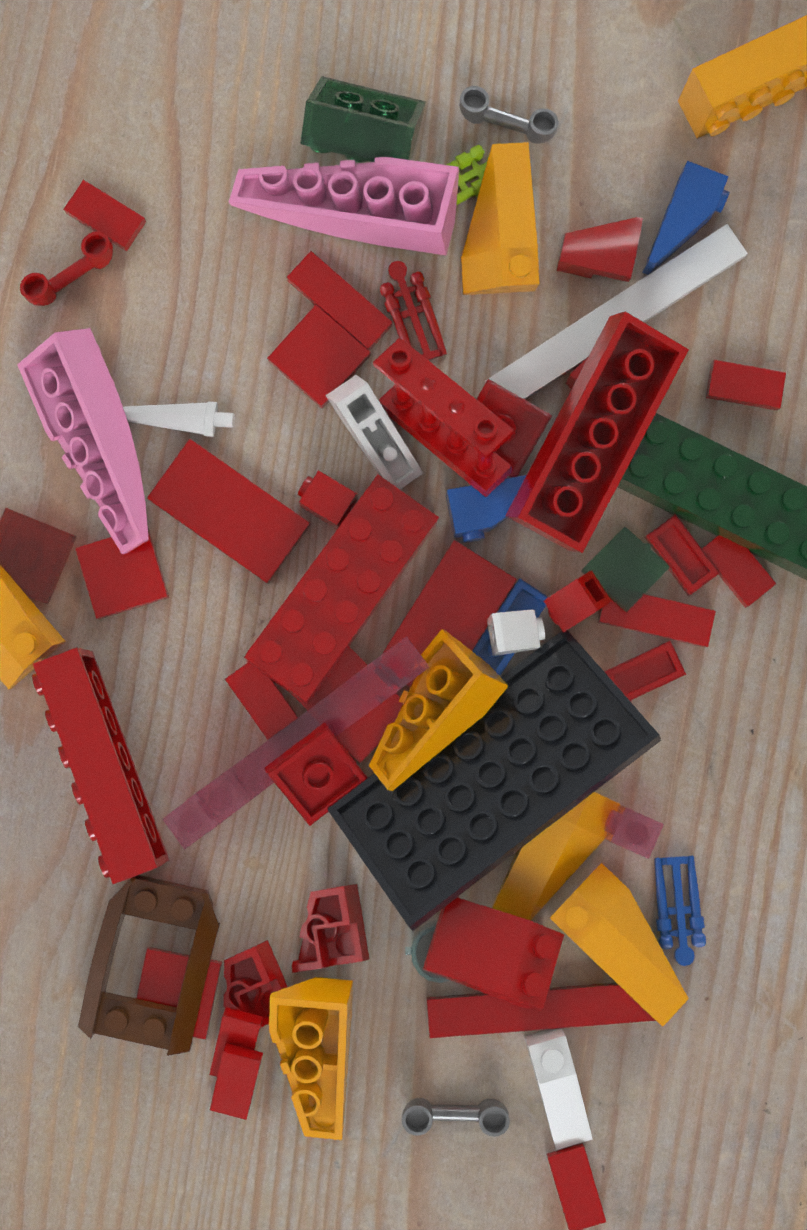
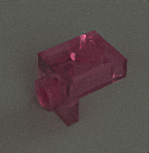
M620 805L618 811L612 810L606 820L604 831L608 832L605 839L649 859L664 824Z

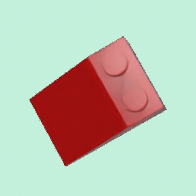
M457 897L441 909L423 970L516 1006L543 1010L564 934L536 922Z

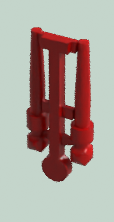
M402 261L392 262L388 268V275L392 280L397 281L400 289L394 293L393 284L386 282L380 286V293L386 299L384 304L387 313L391 314L398 336L411 346L403 319L410 317L423 353L421 355L427 360L447 355L437 319L429 300L431 295L428 287H424L423 274L421 272L412 273L410 276L412 286L407 287L405 281L407 267ZM412 292H414L417 302L421 305L414 306L410 295ZM395 297H403L407 310L400 312L401 306L398 298ZM424 312L437 345V350L430 351L417 314Z

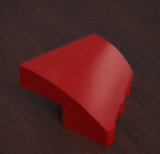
M634 217L565 233L556 271L590 279L595 274L629 282L635 264L643 218Z
M352 884L310 892L307 904L308 917L302 925L299 935L300 938H303L298 960L292 962V973L370 960L358 885Z
M266 940L224 960V978L227 983V990L223 998V1008L228 1007L262 1016L261 1027L268 1025L271 993L288 987L269 941Z

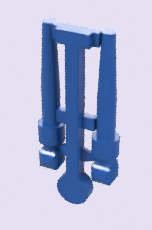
M694 856L655 858L658 909L656 925L657 931H660L658 943L664 950L671 949L673 947V938L671 936L678 937L679 947L674 951V959L678 964L688 966L693 963L695 955L694 951L688 947L687 936L691 935V944L695 947L700 948L706 945V936L702 933V928H705L704 916H701ZM680 864H688L690 906H684ZM662 865H671L675 907L667 908ZM691 913V917H689L690 929H686L685 914ZM676 914L677 929L669 932V930H672L671 918H668V915Z

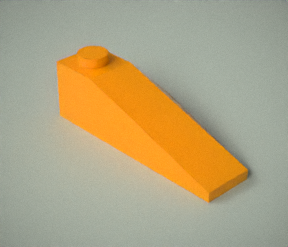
M529 142L492 144L461 256L463 295L536 291L540 284Z
M0 565V680L10 690L34 670L33 663L46 659L66 641Z
M441 629L418 658L414 670L418 671L409 692L403 691L399 702L403 703L394 723L387 725L369 764V767L389 791L396 789L482 718L508 687L507 683L487 662L443 629Z
M594 792L515 853L491 908L531 921L606 838L620 804Z
M600 863L552 914L550 919L663 1027L689 998L630 889L605 865Z
M314 977L273 992L270 995L269 1033L272 1042L276 1043L281 1058L280 1066L283 1075L286 1074L292 1090L291 1099L304 1137L342 1140L352 1020L353 980Z

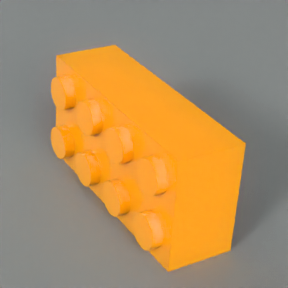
M807 15L692 69L678 99V103L697 139L708 133L711 137L725 131L730 126V123L740 118L742 121H748L757 116L763 110V107L772 103L775 106L782 105L789 101L795 95V92L804 88L807 90Z

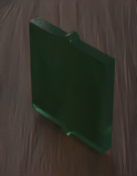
M624 527L581 572L586 574L592 570L608 596L627 613L668 571L670 566L651 550L649 543L644 544L629 529Z

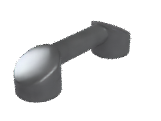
M470 86L461 93L460 111L464 118L471 123L480 124L483 121H487L526 134L528 140L536 144L545 143L556 134L559 124L558 117L549 109L534 111L529 120L489 107V95L481 87Z
M416 1098L407 1103L402 1112V1125L409 1134L416 1136L427 1133L432 1127L433 1121L479 1122L481 1130L493 1137L504 1134L510 1124L508 1110L505 1105L495 1099H485L479 1105H431L424 1098Z

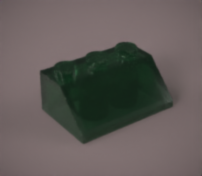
M321 76L306 101L300 144L309 146L318 153L334 152L342 154L349 160H355V162H375V158L379 157L411 160L426 101Z

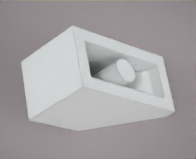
M535 610L492 613L487 619L492 656L536 650L540 648V640H545L542 618H536Z

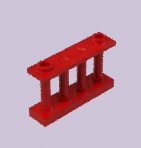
M400 337L373 361V366L395 383L378 400L387 415L484 497H487L511 474L512 466L495 453L514 434V430Z

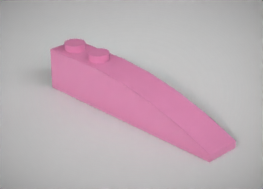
M392 157L375 158V162L356 164L355 160L340 161V165L320 167L319 163L304 164L303 168L286 169L285 166L238 169L229 203L231 206L269 219L339 238L446 256L455 224L459 167Z
M91 328L55 332L18 363L17 366L45 432L51 441L58 440L65 452L62 456L63 461L68 469H76L83 480L80 488L87 499L91 498L97 502L100 507L98 512L99 518L121 553L125 554L149 540L146 502L131 430L114 381L110 376Z

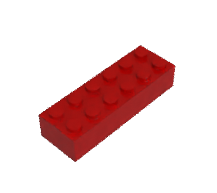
M626 311L611 315L516 494L506 517L568 551L583 553L689 349Z
M377 474L245 654L246 662L307 705L435 529L439 517Z
M76 647L33 663L36 674L32 675V681L39 696L44 695L49 710L45 711V717L51 731H57L62 744V746L58 747L59 756L66 769L71 768L75 782L71 784L72 792L79 805L84 804L88 819L85 820V827L92 841L97 840L102 855L98 856V862L104 877H110L114 885L158 868L170 861L93 651Z

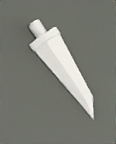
M217 402L123 407L128 422L202 434L204 436L214 437L216 427L233 428L235 423L234 413L217 412Z

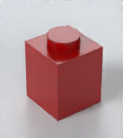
M319 470L314 478L308 476L304 480L297 494L301 497L299 504L302 509L336 529L339 528L358 500L357 493Z
M592 570L544 600L550 618L560 626L563 632L612 602Z

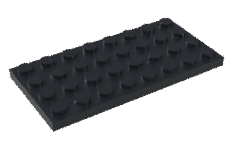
M568 630L558 633L504 674L501 678L507 683L508 687L489 711L393 791L387 790L374 773L327 809L412 931L661 741L659 733Z

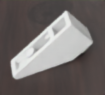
M355 375L326 395L343 424L380 476L398 489H402L423 474L420 466L366 381Z
M562 1028L548 1029L524 1036L556 1150L593 1140L577 1074Z

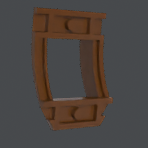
M137 875L132 877L109 900L96 943L78 1028L90 1039L94 1034L135 1042L168 1050L167 1056L190 1052L206 977L220 927L208 890ZM125 915L196 930L177 1007L106 992L113 957Z

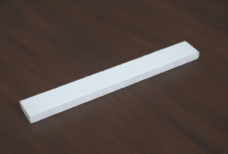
M726 224L488 379L526 400L579 366L590 355L611 315L626 311L645 323L745 258L748 253L729 225Z

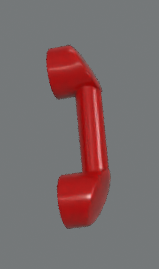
M98 231L86 235L81 243V250L85 256L50 280L41 273H30L25 276L20 283L21 294L33 305H49L55 301L57 292L91 269L105 268L113 256V245L107 235Z

